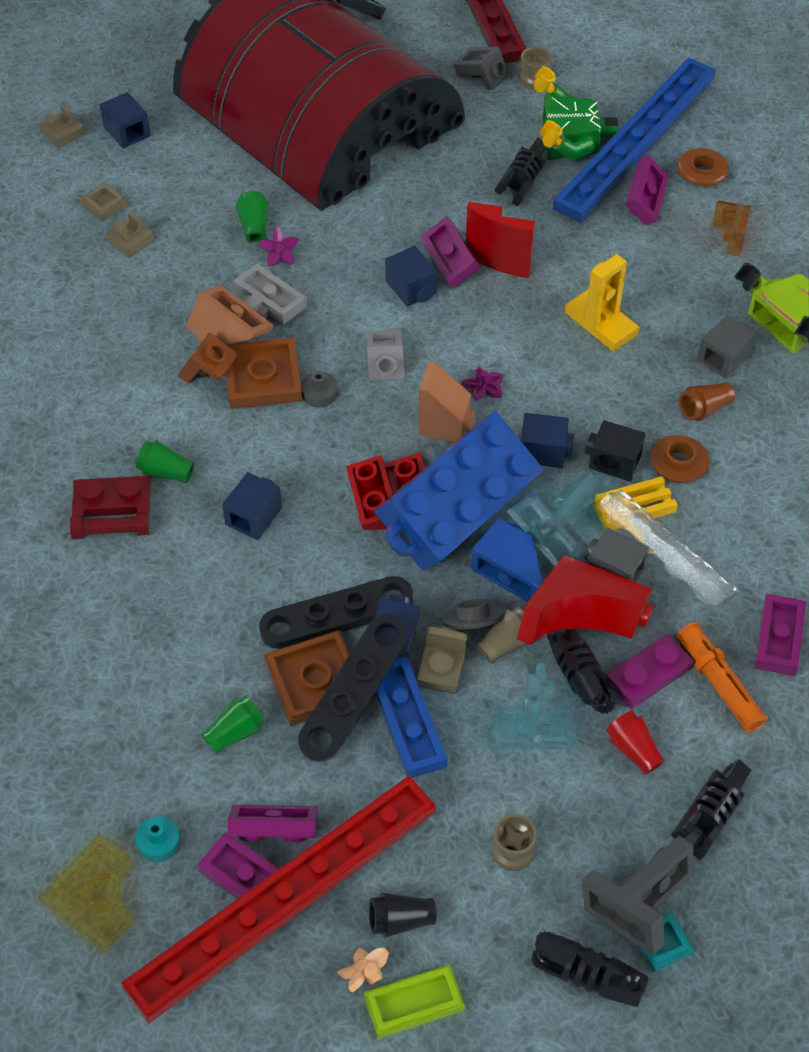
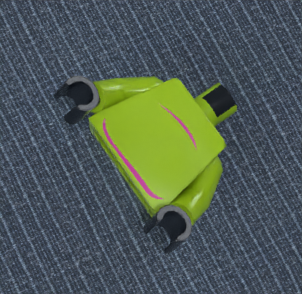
M744 263L734 277L736 280L743 282L742 287L744 290L753 292L748 314L795 354L804 345L809 343V279L803 274H795L787 278L766 279L761 276V272L754 265Z

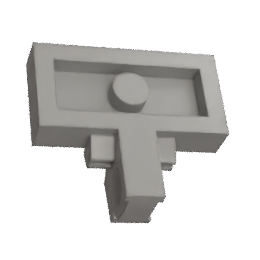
M259 264L254 265L233 280V291L243 297L241 301L265 319L270 316L284 325L307 308V297Z

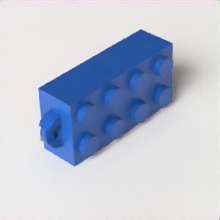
M494 411L473 426L374 512L387 527L386 541H388L392 550L402 557L411 556L422 570H426L441 562L544 469L498 412Z

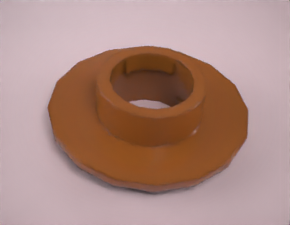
M691 149L679 158L677 164L679 174L686 181L695 185H716L722 182L729 173L727 160L720 153L712 149ZM702 166L709 168L710 170H700L696 167Z
M683 435L667 436L660 439L652 447L650 454L652 467L666 480L676 483H690L701 478L708 470L710 462L708 451L695 439ZM684 453L690 459L686 461L676 460L671 454Z

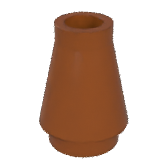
M728 382L689 386L679 397V407L684 417L688 420L696 419L697 421H702L723 406L732 403L735 400V391Z

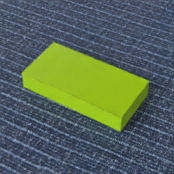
M450 964L363 992L377 1039L465 1011V1005Z

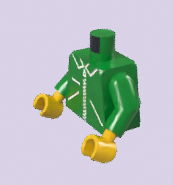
M542 66L537 71L534 89L539 93L547 91L546 95H544L543 127L539 131L540 135L543 136V144L546 146L547 160L568 158L571 161H577L590 154L598 153L600 137H613L618 132L617 117H599L597 101L569 95L557 83L552 84L556 77L550 68Z

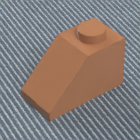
M222 285L200 292L185 327L192 331L201 342L208 333H211L224 344L250 340L272 331L274 325Z
M429 361L419 388V435L456 442L475 423L476 411L470 410L471 394L437 363Z

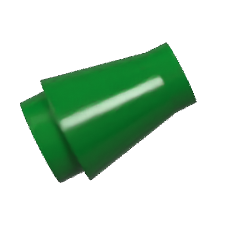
M248 191L241 194L236 203V210L248 242H260L266 239L265 230L269 203L264 195L257 191Z
M146 440L136 460V468L142 470L143 475L180 480L185 483L188 482L195 462L184 458L158 440H155L154 443Z
M245 695L239 700L234 698L213 724L201 735L217 754L222 749L259 732L258 727L265 722V719L254 703Z

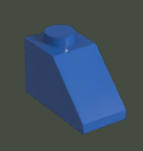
M498 518L473 547L471 570L524 601L529 602L543 583L532 537L518 525L509 524Z

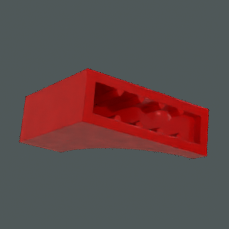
M563 555L526 604L517 640L532 645L537 639L548 633L563 629L579 628L606 631L632 639L639 626L646 628L650 621L654 605L648 602L653 589Z

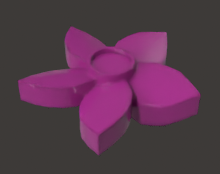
M276 226L272 235L273 241L265 239L258 242L262 249L270 252L267 258L268 266L276 264L280 257L284 262L294 264L293 254L290 250L296 246L298 238L287 237L284 239L283 232Z
M478 367L475 370V378L461 380V385L467 388H474L473 398L475 401L481 399L485 394L492 398H502L499 384L502 382L503 374L497 372L488 374L487 371Z

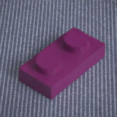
M649 155L638 160L625 204L630 212L637 216L645 225H650L657 221L669 177Z
M448 216L421 236L445 279L453 288L457 287L481 268L457 227Z
M766 593L754 668L790 676L796 675L806 601Z
M666 634L607 673L605 680L632 710L693 669L695 661L669 634Z
M233 804L228 817V836H239L240 840L248 842L260 841L265 837H282L284 841L292 843L303 842L308 838H315L318 806Z
M226 832L197 864L201 874L237 899L279 869L234 837L228 836Z

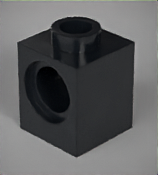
M603 420L598 433L591 432L586 445L585 454L590 455L588 469L631 482L643 453L646 433Z

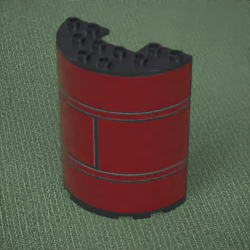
M209 0L208 3L212 6L206 11L201 20L194 19L184 38L187 45L182 59H177L175 63L173 93L320 211L331 205H337L346 195L354 190L364 188L368 181L371 180L370 157L382 149H386L390 144L406 134L414 131V147L419 150L428 143H435L441 135L452 128H458L465 121L462 99L449 82L337 2L331 0Z

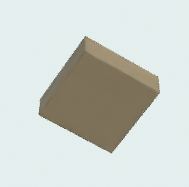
M106 182L80 198L81 206L101 222L128 206L127 198Z

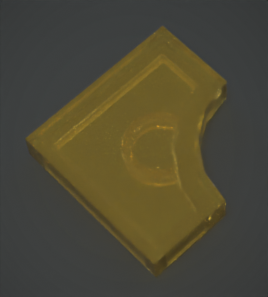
M99 833L47 887L38 899L46 908L105 954L135 921L133 914L124 905L121 894L124 876L133 864L132 858Z

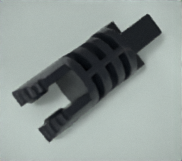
M537 137L529 149L523 146L519 149L512 164L507 168L495 187L494 191L499 195L505 192L507 187L517 190L511 202L515 206L521 204L536 176L545 165V161L541 158L546 148L542 139Z
M563 629L547 634L555 661L573 692L579 695L583 703L589 706L592 705L596 712L601 714L612 712L616 704L614 702V694L611 693V689L605 680V673L587 642L582 639L575 629Z
M740 759L727 765L722 773L718 770L712 773L671 833V836L676 839L678 836L682 838L687 837L692 831L693 826L703 830L693 845V856L698 860H702L723 829V826L727 823L745 795L740 789L749 776L751 769Z
M543 931L537 935L536 949L533 951L531 959L533 961L532 965H535L536 968L544 970L546 973L565 982H573V985L577 987H585V990L591 993L594 991L600 997L634 1007L639 1006L648 983V976L614 957L608 958L605 953L594 952L593 948L588 946L587 948L582 947L581 943L563 936L555 935L549 931Z

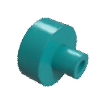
M162 816L151 817L145 820L137 829L135 840L138 851L148 861H166L173 857L180 847L178 828L169 818Z

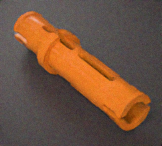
M692 622L683 627L678 632L679 635H676V638L695 661L694 667L700 675L704 674L721 699L735 715L746 734L762 727L768 720V717L755 703L744 685L725 661L726 656L720 648H715L697 622Z

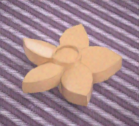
M359 947L353 956L354 964L337 972L342 978L350 979L348 988L353 993L363 984L365 979L370 985L382 979L380 969L385 965L389 953L386 948H378L368 953Z

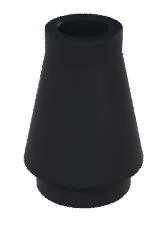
M381 892L380 897L370 898L369 922L373 934H382L384 938L416 928L436 924V905L433 898H417Z

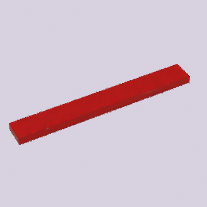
M407 776L121 982L122 989L146 1022L150 1024L435 814L437 806L410 776Z

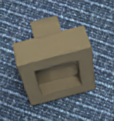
M65 105L60 106L62 112L55 116L50 112L47 113L46 121L39 124L41 133L58 148L85 135L84 126L74 118L73 113Z
M132 212L128 213L129 218L123 222H115L114 228L106 233L107 241L129 258L155 241L154 232L144 226L143 221Z

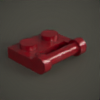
M150 476L74 480L72 517H70L71 538L84 539V535L137 532L138 536L150 535ZM136 514V517L85 520V517Z

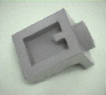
M401 329L365 331L369 379L388 380L404 378Z

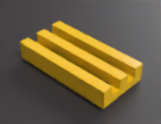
M662 476L593 495L592 505L605 530L607 527L616 530L671 514L677 511L678 506L676 500L671 499L670 489L664 487L665 480ZM660 500L663 501L662 503H659V504H655V505H652V506H648V507H645V508H641V509H638V510H634V511L627 512V513H624V514H620V515H617V516H613V517H610V518L608 517V515H611V514H615V513L622 512V511H625V510H628V511H629V510H633V509H636V508H640V507L643 506V505L650 504V503H653V502H657V501H660Z

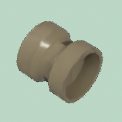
M535 46L529 47L522 52L520 62L522 69L519 81L523 87L535 90L534 81L536 80L535 74L542 66L551 69L552 54L547 49Z
M510 814L499 819L494 826L491 852L493 860L501 868L508 871H519L529 866L532 862L537 831L530 819L523 815Z

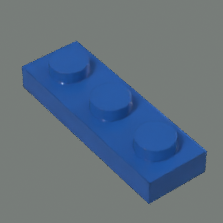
M407 656L398 658L375 695L406 777L414 778L447 768L448 759Z

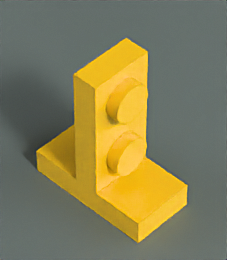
M618 254L605 262L598 263L592 269L589 289L566 303L564 311L613 352L639 334L640 328L620 312L627 261Z

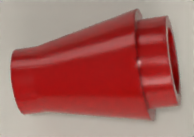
M631 710L621 715L607 727L606 732L611 737L609 742L638 766L644 775L649 774L664 763L665 759L660 754L642 716L637 717Z

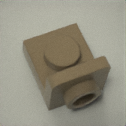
M450 627L427 628L425 649L417 676L419 687L457 694L466 656L467 634L458 632Z

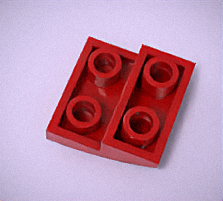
M468 202L466 243L478 263L506 274L529 278L535 221L503 217V206Z
M421 453L384 463L383 457L380 455L346 466L363 530H387V527L374 511L425 468Z

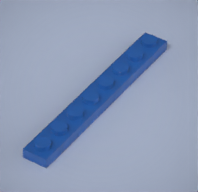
M688 57L559 193L553 201V210L582 223L638 160L712 82L716 69Z

